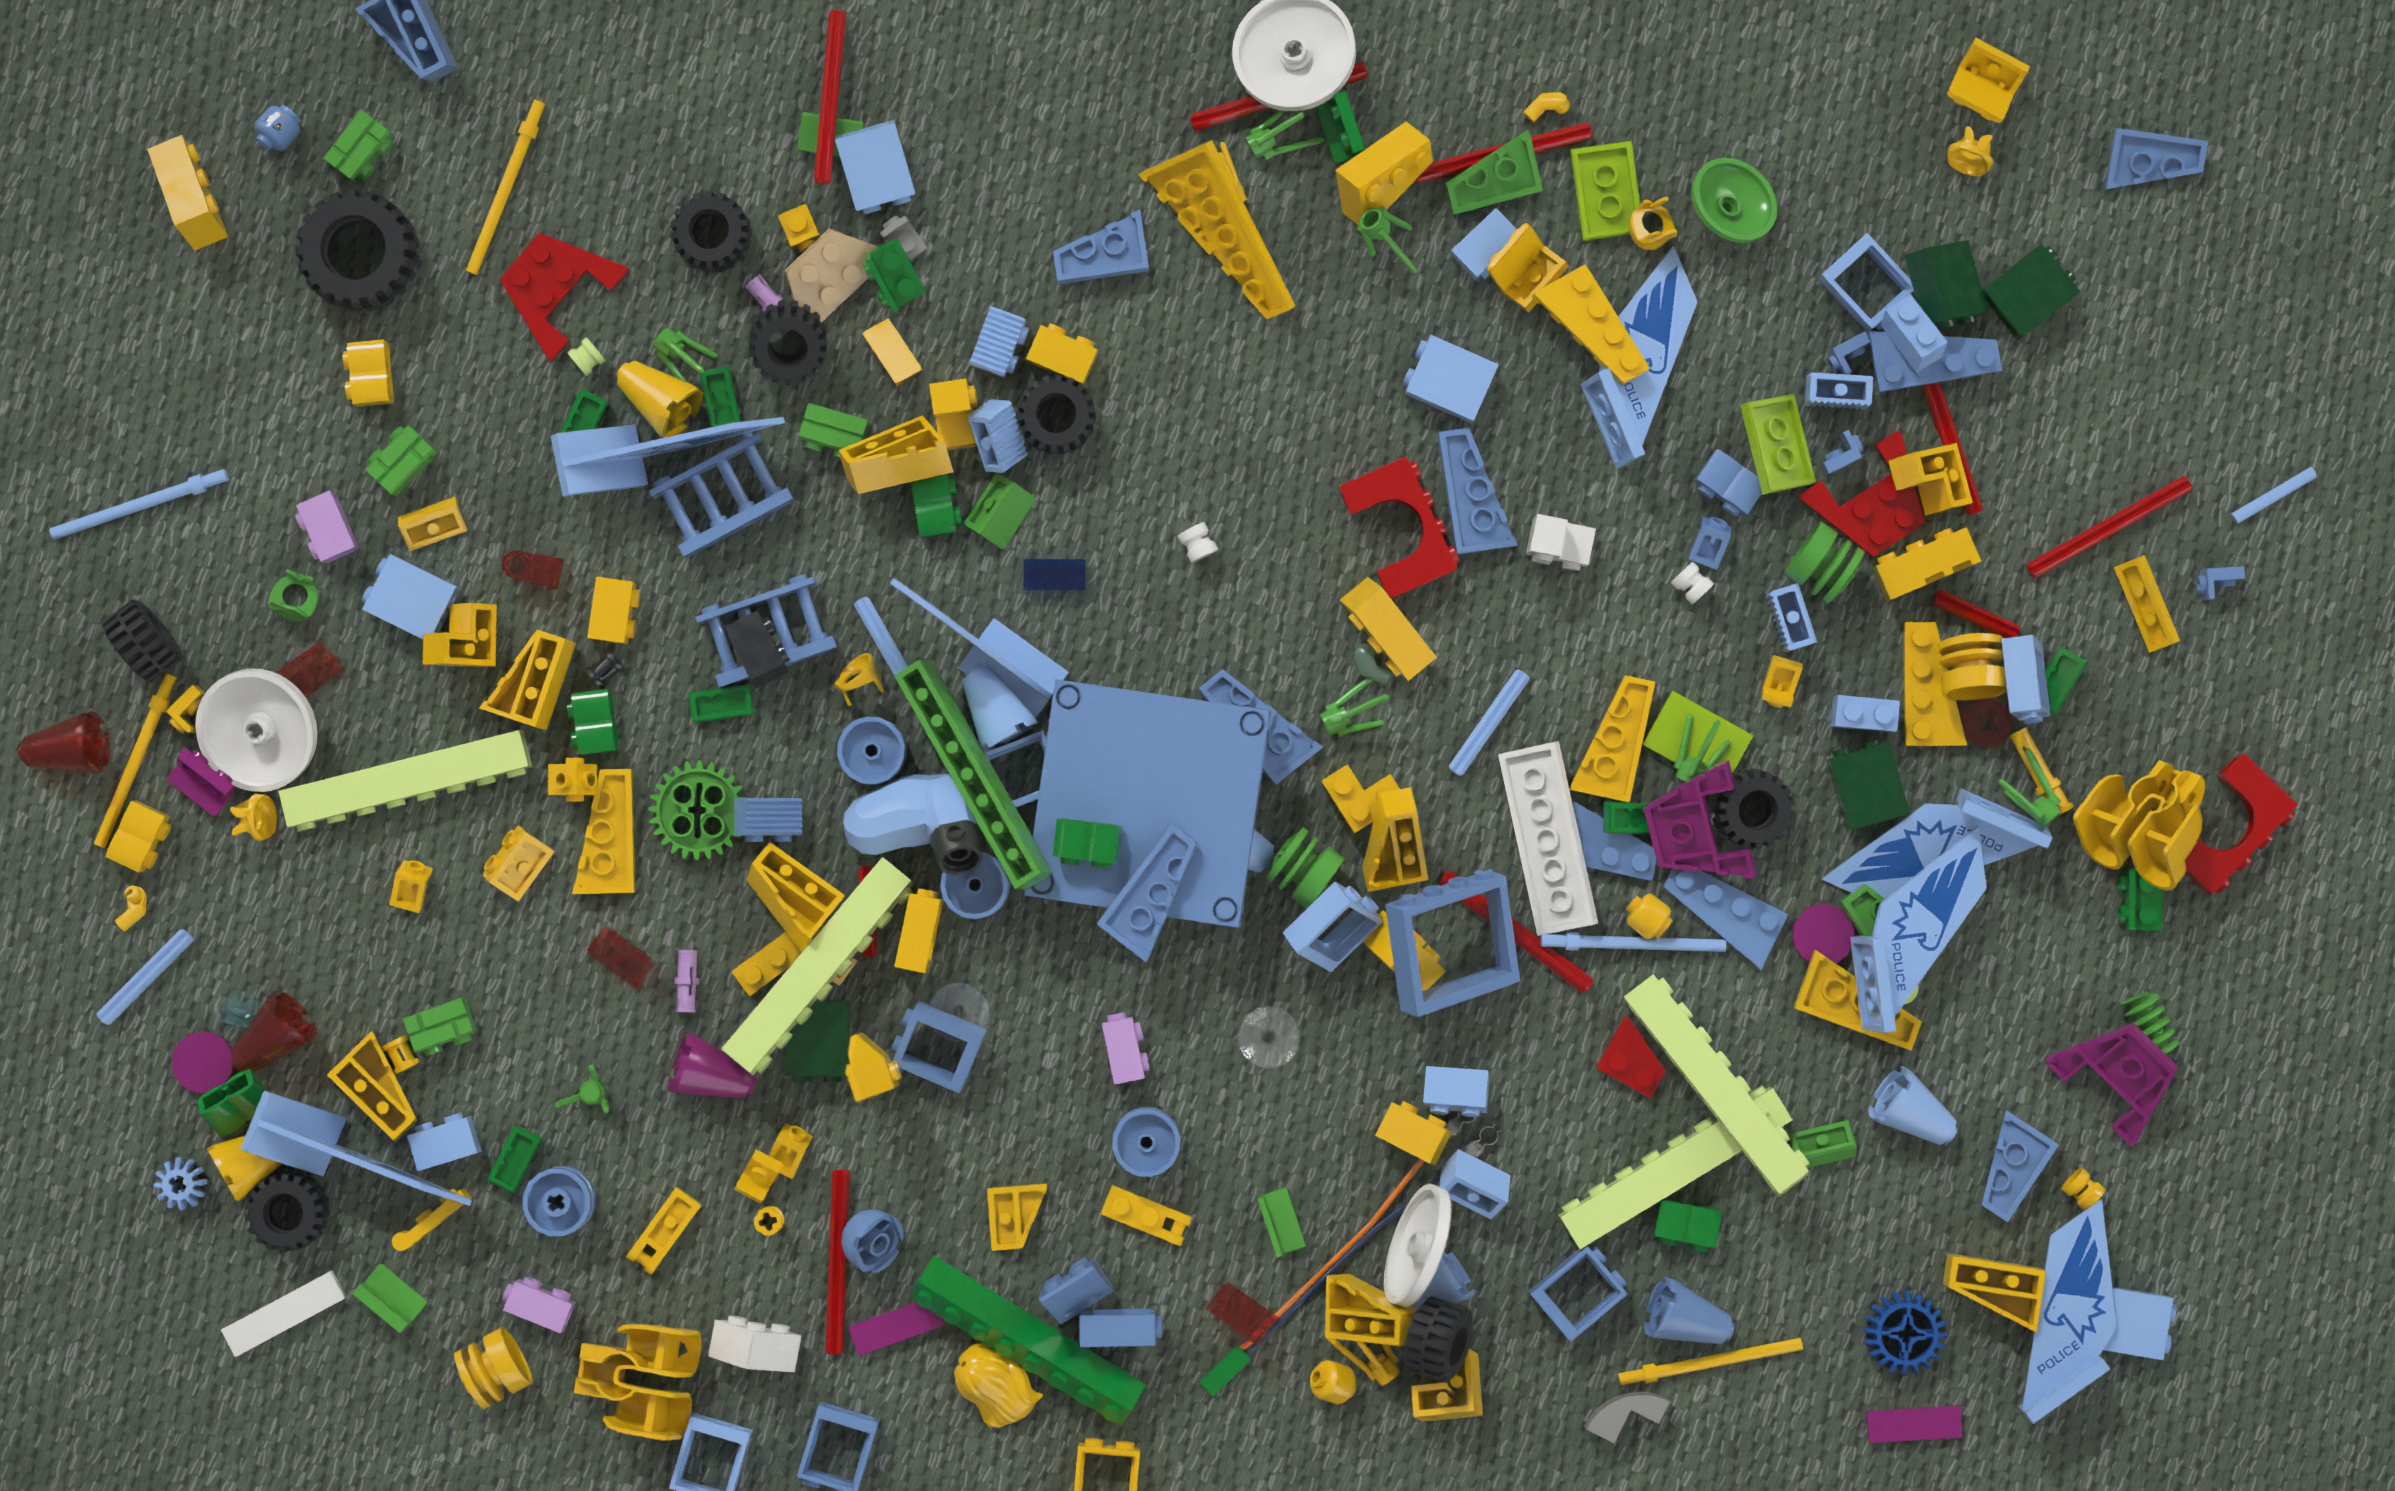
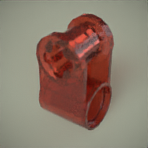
M511 551L503 557L502 569L507 576L513 579L558 590L564 559L543 554L536 555L522 551ZM517 557H520V562L525 564L524 569H518L517 574H514V569L509 567L510 562H514L517 560Z

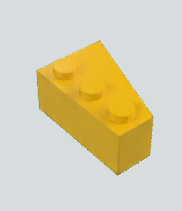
M1951 527L1934 534L1936 540L1926 545L1923 539L1906 546L1907 553L1896 557L1895 552H1891L1877 558L1879 565L1872 567V570L1886 602L1981 562L1967 527L1954 533Z

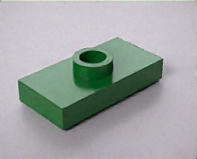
M730 366L705 370L703 373H699L710 428L741 422Z
M581 388L559 433L597 429L610 402Z
M2060 646L2045 671L2050 712L2056 716L2089 663Z
M751 684L688 692L692 723L755 715Z
M1604 802L1603 833L1650 834L1644 812V807L1648 803Z
M514 1124L487 1181L515 1194L543 1137Z

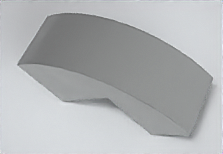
M1648 1392L1621 1394L1599 1406L1588 1418L1584 1427L1586 1430L1615 1443L1631 1410L1659 1424L1670 1401L1663 1396Z

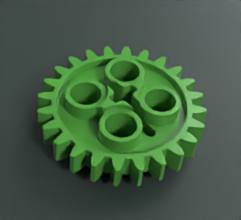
M698 760L696 769H693L691 763L687 761L685 762V771H682L678 766H674L675 776L672 777L664 773L663 776L667 783L665 785L655 784L661 792L659 795H650L651 799L657 801V806L648 807V810L656 812L657 817L649 820V823L659 824V828L653 834L665 835L661 845L665 846L671 842L673 844L671 848L672 854H675L681 848L683 849L682 858L687 859L690 852H693L695 860L699 861L702 852H705L708 859H712L714 849L720 855H723L724 849L722 845L726 844L731 848L735 846L731 840V837L735 836L734 799L747 797H739L738 795L744 789V786L734 787L732 785L737 778L736 775L725 778L727 768L723 767L718 772H715V763L711 762L708 768L704 769L703 761ZM698 783H702L700 804L701 807L706 808V813L700 815V838L695 836L697 815L691 813L692 807H697ZM681 786L689 787L692 793L691 799L686 803L679 802L676 797L677 790ZM717 786L722 791V800L717 804H712L707 799V793L710 788ZM680 817H686L690 821L691 827L686 834L678 833L675 828L676 821ZM716 817L720 820L722 828L718 834L711 835L706 830V824L709 819Z

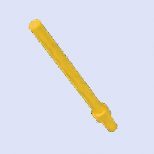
M534 99L526 121H522L518 130L520 136L466 268L467 272L475 275L479 272L532 139L535 140L539 127L537 125L546 105L541 101Z
M165 673L157 694L152 695L148 705L151 707L94 841V844L106 848L162 712L166 713L170 704L168 698L177 679L174 675Z
M1801 1338L1658 1366L1652 1363L1642 1365V1369L1618 1373L1620 1385L1642 1381L1648 1384L1658 1382V1378L1800 1351L1803 1350Z

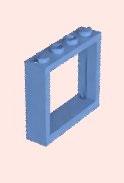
M1492 869L1486 871L1476 870L1472 876L1455 877L1450 879L1448 884L1442 886H1427L1423 888L1421 893L1415 895L1404 894L1401 895V899L1385 904L1401 1011L1420 1017L1520 982L1505 875L1495 873ZM1486 892L1496 966L1422 991L1412 916Z

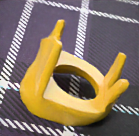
M1967 126L1965 128V136L1957 143H1953L1948 147L1947 160L1949 165L1969 176H1982L1986 174L1993 166L1994 161L1990 156V141L1993 139V136L1984 135L1977 141L1974 139L1972 128Z
M1663 197L1654 203L1650 200H1644L1632 213L1629 230L1633 241L1640 248L1655 250L1669 239L1677 237V230L1669 212L1660 206L1669 201L1668 197ZM1647 212L1658 214L1663 221L1662 232L1655 231L1649 233L1642 224L1643 215Z
M869 653L861 654L853 659L842 670L834 685L836 689L843 693L848 707L852 705L848 697L849 690L874 681L881 693L885 692L880 670L875 665L873 656ZM858 674L854 679L846 683L850 677Z
M256 793L249 800L230 808L235 817L241 818L239 825L232 830V835L235 836L246 832L251 834L255 841H262L270 838L275 833L277 811L273 800L269 796Z

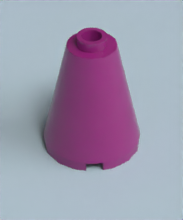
M686 1032V1038L683 1037L672 1065L675 1077L674 1079L669 1077L667 1091L744 1099L746 1094L751 1095L753 1093L757 1077L752 1076L751 1073L725 1052L697 1035Z

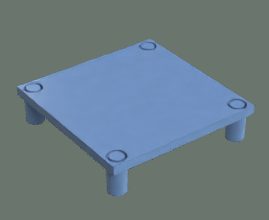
M1055 679L1033 831V839L1053 874L1033 887L1025 889L1024 895L1109 908L1170 825L1174 824L1198 844L1167 917L1239 928L1244 913V897L1268 731L1271 727V710ZM1064 818L1122 825L1118 863H1110L1109 869L1091 867V861L1079 860V865L1060 863L1061 857L1053 856L1057 819Z

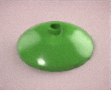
M1718 158L1706 163L1695 175L1691 188L1693 205L1702 222L1712 232L1732 242L1750 243L1761 239L1773 227L1777 216L1776 198L1768 181L1754 167L1737 159Z

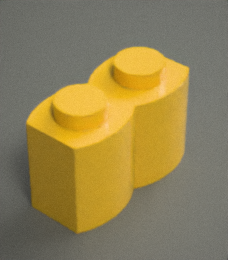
M382 339L347 343V351H343L344 368L346 370L349 369L350 381L345 383L347 399L352 400V404L356 407L394 403L389 342Z
M131 801L105 857L138 873L144 872L146 868L151 869L158 857V853L155 852L158 842L160 840L164 841L170 832L171 825L168 824L170 816L139 801Z

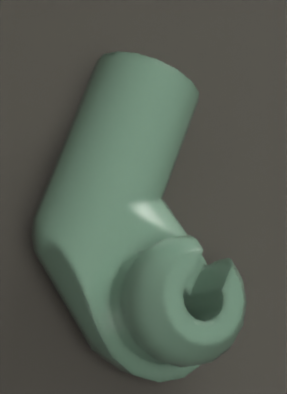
M1368 643L1360 644L1354 654L1359 673L1366 678L1386 685L1391 671L1376 664L1373 655L1374 649Z

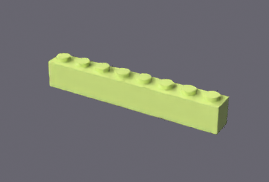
M517 730L278 792L287 827H297V831L300 832L316 828L315 822L327 819L328 824L346 820L345 814L357 811L359 817L375 813V807L387 804L388 809L406 805L405 799L416 796L418 801L432 799L436 797L435 791L447 789L448 794L466 790L465 784L477 781L478 786L496 782L495 776L507 773L508 779L526 774V768L532 767L524 731Z
M882 857L722 1047V1050L752 1075L756 1071L762 1073L772 1061L770 1057L772 1052L777 1047L782 1049L793 1036L790 1033L797 1023L802 1025L812 1014L813 1010L810 1007L817 999L822 1001L833 988L830 983L837 975L842 977L853 964L850 959L857 951L860 953L864 952L871 944L873 938L870 935L877 927L883 929L891 920L893 914L890 912L896 904L903 905L908 900L909 894L913 893L910 889L913 885L912 881Z
M1653 974L1624 996L1625 1003L1772 1190L1780 1197L1809 1174V1170L1806 1167L1810 1163L1799 1149L1794 1152L1787 1144L1790 1138L1779 1124L1774 1127L1767 1117L1771 1114L1760 1100L1754 1102L1749 1096L1748 1092L1751 1088L1740 1075L1735 1078L1728 1068L1732 1065L1721 1051L1715 1053L1709 1043L1712 1042V1039L1703 1027L1700 1026L1696 1029L1689 1019L1693 1015L1685 1004L1680 1002L1677 1005L1670 996L1674 991L1663 977L1658 980Z
M1762 1085L1748 1093L1754 1102L1760 1100L1771 1114L1767 1118L1774 1127L1778 1124L1782 1127L1792 1121L1773 1088L1768 1087L1765 1089ZM1707 1118L1695 1125L1696 1132L1688 1137L1681 1134L1668 1142L1670 1148L1660 1154L1657 1150H1654L1641 1158L1642 1165L1635 1169L1628 1166L1616 1173L1614 1176L1617 1180L1607 1186L1602 1182L1588 1191L1590 1196L1579 1202L1578 1198H1575L1561 1207L1564 1212L1558 1216L1577 1247L1582 1249L1742 1150L1717 1119L1712 1121L1710 1118Z

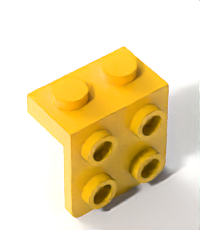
M1975 38L1958 66L1947 95L1958 105L1966 106L1980 113L1983 118L2001 123L2005 118L2015 92L2027 75L2030 66Z
M1525 223L1511 234L1509 241L1500 252H1496L1491 257L1487 271L1501 292L1529 313L1537 304L1531 297L1533 293L1558 280L1569 266L1565 260L1544 246L1534 229Z

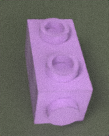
M1125 1012L1108 1015V1022H1103L1102 1027L1114 1085L1144 1079V1071H1149L1150 1068L1146 1052L1140 1053L1138 1041L1143 1040L1140 1022L1134 1023L1133 1016L1126 1018Z
M525 1276L524 1280L518 1279L514 1281L513 1285H507L502 1297V1301L506 1302L503 1311L558 1333L565 1331L576 1301L570 1299V1293L558 1288H554L551 1292L541 1288L542 1282Z

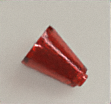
M84 712L25 736L18 746V755L20 760L28 767L93 774L103 772L101 768L107 766L110 759L108 733L102 735L100 725L105 723L96 712Z
M273 991L267 997L231 1050V1062L238 1071L242 1072L251 1069L252 1072H255L308 1044L316 1037L317 1029L314 1021L309 1025L303 1017L308 1012L296 999L284 992L276 995L277 991Z

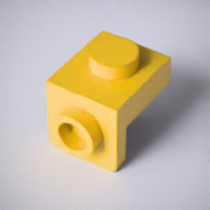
M1773 655L1762 686V699L1774 707H1792L1793 695L1803 669V663Z

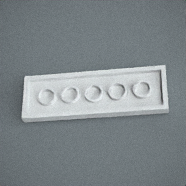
M1559 741L1498 754L1537 936L1598 924Z

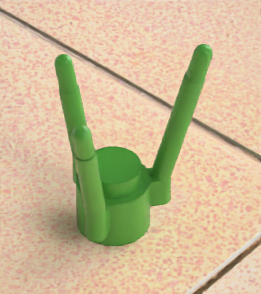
M1277 110L1261 125L1250 130L1252 134L1245 137L1256 158L1258 159L1264 155L1266 160L1279 154L1323 143L1325 138L1318 137L1273 149L1272 147L1277 145L1273 136L1292 126L1305 116L1301 112L1269 130L1268 127L1286 112Z
M1384 207L1366 211L1360 219V225L1357 227V230L1362 234L1370 255L1375 256L1376 254L1371 238L1383 239L1412 273H1416L1417 268L1389 236L1390 222L1408 231L1413 229L1412 225L1388 213Z
M666 328L655 339L653 347L659 351L657 357L666 364L675 378L687 382L670 357L673 360L681 357L699 373L704 372V368L684 352L686 347L684 344L713 359L718 358L717 353L689 339L682 332L677 331L675 333L670 328Z
M1366 678L1338 700L1325 706L1327 711L1320 713L1329 735L1332 736L1338 733V736L1341 737L1348 733L1383 726V720L1351 726L1346 725L1351 724L1350 717L1386 701L1388 695L1384 694L1348 711L1345 710L1344 706L1339 708L1371 683L1372 680Z
M1689 714L1687 716L1679 755L1674 765L1678 769L1675 775L1677 778L1687 782L1709 770L1730 746L1731 742L1726 740L1704 767L1705 763L1702 760L1721 724L1719 720L1714 722L1696 758L1689 755L1687 760H1685L1693 722V715Z
M2026 749L2025 753L2048 798L2045 799L2043 796H2040L2033 803H2030L2003 779L1999 780V785L2005 789L2004 794L2031 815L2042 828H2045L2061 813L2057 807L2061 800L2054 794L2032 751Z
M593 1065L588 1066L591 1080L583 1083L580 1093L555 1102V1107H562L582 1100L590 1105L599 1103L604 1113L609 1112V1101L605 1098L606 1087L599 1080L600 1075L596 1072Z

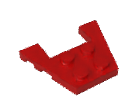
M538 233L499 280L545 355L553 362L570 342L569 339L546 321L586 272L592 274L609 290L613 291L630 270L621 264Z
M1899 430L1875 445V448L1889 469V460L1907 455L1903 437ZM1892 473L1840 507L1822 480L1797 496L1801 502L1808 505L1820 517L1841 531L1843 535L1871 557L1876 556L1925 524L1916 486L1896 491Z

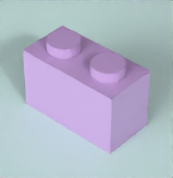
M329 490L296 505L299 511L295 515L301 530L303 532L307 530L311 542L308 543V547L315 560L320 559L321 562L327 564L360 549L335 492Z

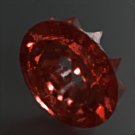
M1989 698L1973 702L1965 709L1961 721L1965 736L1972 744L1983 748H1991L2003 743L2009 736L2012 728V719L2008 709L2001 702ZM1994 712L1991 723L1997 731L1986 729L1979 734L1982 724L1978 721L1979 719L1976 718V715L1987 718Z

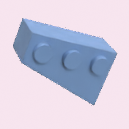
M371 0L355 8L421 79L434 82L459 69L427 0Z

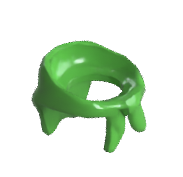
M286 569L285 572L288 577L279 579L274 585L269 596L268 606L286 621L300 622L306 620L314 613L318 604L319 592L312 582L313 577L297 574ZM298 584L307 590L308 597L303 605L295 607L286 605L283 601V592L290 585Z

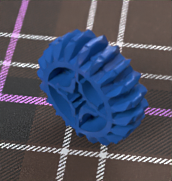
M1904 1290L1903 1300H1901L1898 1292L1893 1291L1891 1293L1893 1302L1890 1303L1885 1296L1880 1297L1884 1305L1882 1309L1875 1304L1871 1306V1309L1878 1313L1874 1318L1871 1315L1865 1316V1320L1873 1323V1326L1863 1327L1864 1333L1872 1334V1337L1864 1340V1344L1866 1346L1875 1345L1868 1352L1869 1355L1876 1357L1881 1354L1877 1364L1882 1367L1889 1361L1887 1366L1889 1372L1893 1373L1899 1365L1900 1374L1906 1375L1908 1365H1910L1911 1371L1914 1374H1918V1363H1921L1925 1369H1929L1930 1364L1926 1360L1929 1356L1935 1361L1939 1360V1356L1933 1352L1935 1348L1945 1350V1345L1938 1342V1338L1945 1339L1948 1337V1333L1938 1331V1328L1944 1327L1947 1323L1944 1319L1935 1320L1942 1311L1939 1308L1929 1311L1934 1303L1931 1299L1925 1300L1921 1305L1923 1300L1921 1293H1916L1913 1300H1911V1292ZM1911 1308L1919 1310L1925 1316L1929 1329L1915 1327ZM1901 1309L1899 1319L1895 1324L1882 1326L1885 1319L1892 1312ZM1909 1324L1907 1328L1916 1333L1907 1335L1906 1340L1903 1342V1337L1894 1332L1904 1330L1905 1325ZM1881 1336L1896 1339L1899 1357L1891 1355L1885 1349ZM1928 1339L1926 1345L1919 1353L1909 1357L1912 1345L1916 1341Z

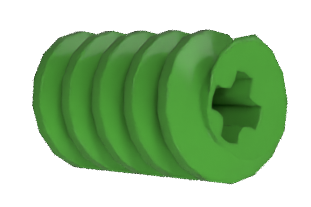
M2146 991L2120 1002V1006H2131V1009L2124 1014L2125 1017H2135L2136 1020L2133 1023L2165 1054L2174 1050L2179 1045V1039H2168L2175 1032L2172 1027H2164L2170 1021V1018L2168 1016H2158L2165 1009L2162 1004L2154 1005L2160 998L2158 993H2148L2149 991Z

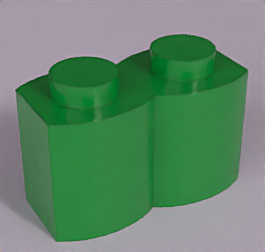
M943 474L911 482L920 538L957 533V526L962 525L960 507L953 506L952 495H957L955 477Z
M602 689L571 694V701L567 702V713L569 719H574L575 732H571L573 750H578L580 756L619 751L611 690Z
M1059 818L1056 821L1053 856L1061 857L1060 863L1079 865V860L1091 861V867L1109 869L1110 863H1118L1122 825Z
M251 1069L242 1071L231 1077L224 1085L207 1091L197 1100L200 1115L220 1137L235 1133L246 1121L253 1119L263 1091L269 1092V1090Z
M1662 1199L1658 1204L1653 1235L1660 1237L1659 1243L1677 1246L1678 1241L1690 1243L1689 1249L1708 1252V1247L1716 1248L1723 1211Z

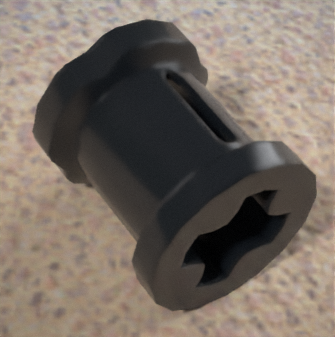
M608 649L601 660L592 667L587 666L585 671L599 688L605 689V684L619 672L624 673L626 669Z

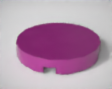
M1818 904L1808 907L1798 916L1793 925L1792 941L1794 948L1808 962H1810L1814 950H1817L1834 963L1840 962L1851 950L1850 937H1854L1852 922L1844 911L1833 905Z
M201 1031L189 1034L179 1042L173 1052L172 1068L174 1076L182 1086L192 1092L206 1093L212 1088L224 1085L231 1078L230 1076L233 1073L236 1061L234 1051L225 1038L216 1033Z

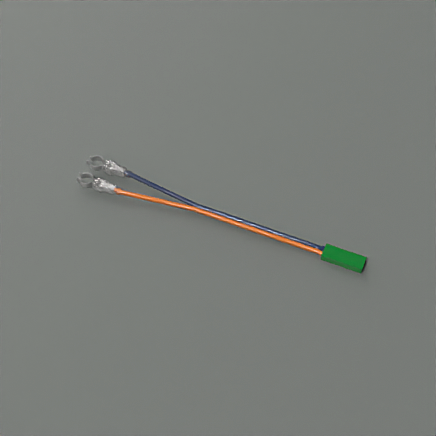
M1458 1111L1457 1118L1452 1117L1448 1119L1444 1128L1452 1132L1449 1140L1461 1133L1463 1123H1471L1476 1117L1472 1121H1463L1460 1124L1457 1121L1459 1119ZM1495 1124L1493 1127H1484L1480 1131V1139L1470 1141L1465 1146L1463 1152L1478 1159L1484 1153L1485 1145H1493L1497 1142L1498 1132L1501 1130L1497 1131V1139L1494 1143H1485L1482 1147L1478 1143L1481 1141V1132L1485 1128H1494ZM1419 1158L1372 1219L1244 1344H1237L1199 1381L1212 1397L1252 1359V1352L1326 1282V1275H1333L1378 1230L1404 1212L1411 1199L1375 1225L1425 1161ZM1440 1177L1431 1184L1440 1185Z

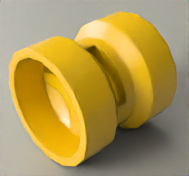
M2083 1167L2076 1170L2061 1187L2068 1196H2073L2077 1199V1205L2084 1211L2095 1204L2106 1190L2099 1182H2093L2090 1179V1174Z

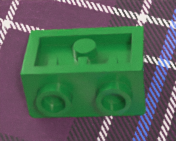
M1346 91L1334 94L1333 100L1316 106V111L1335 164L1351 160L1365 150Z
M898 237L865 253L866 263L862 266L870 281L876 279L881 289L877 291V294L885 308L890 306L893 313L900 311V306L927 293Z
M2124 868L2123 874H2120L2118 878L2119 893H2123V905H2119L2118 908L2119 924H2123V930L2162 931L2163 890L2145 881L2135 868Z

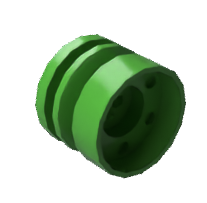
M1821 521L1797 551L1786 568L1784 575L1798 583L1799 586L1804 584L1810 577H1813L1815 582L1812 586L1811 594L1815 596L1823 586H1826L1827 589L1823 593L1821 601L1829 604L1851 582L1859 569L1858 567L1865 551L1857 547L1849 557L1846 556L1852 542L1847 540L1838 549L1833 547L1838 532Z
M1302 827L1299 832L1287 839L1273 858L1265 879L1272 883L1279 872L1285 877L1277 888L1282 890L1291 881L1294 882L1296 887L1291 898L1307 909L1325 888L1345 857L1330 846L1317 855L1313 851L1318 844L1319 838L1315 836L1309 845L1305 846L1301 842L1309 831Z

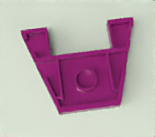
M1729 760L1717 764L1645 805L1644 812L1658 867L1694 872L1702 870L1716 872L1717 875L1728 876L1732 874L1744 876V878L1748 879L1756 878L1757 871L1751 848L1719 853L1705 795L1734 790L1735 783Z
M2134 1023L2051 1054L2045 1061V1064L2064 1082L2085 1064H2089L2132 1106L2112 1125V1129L2131 1147L2137 1142L2178 1068Z

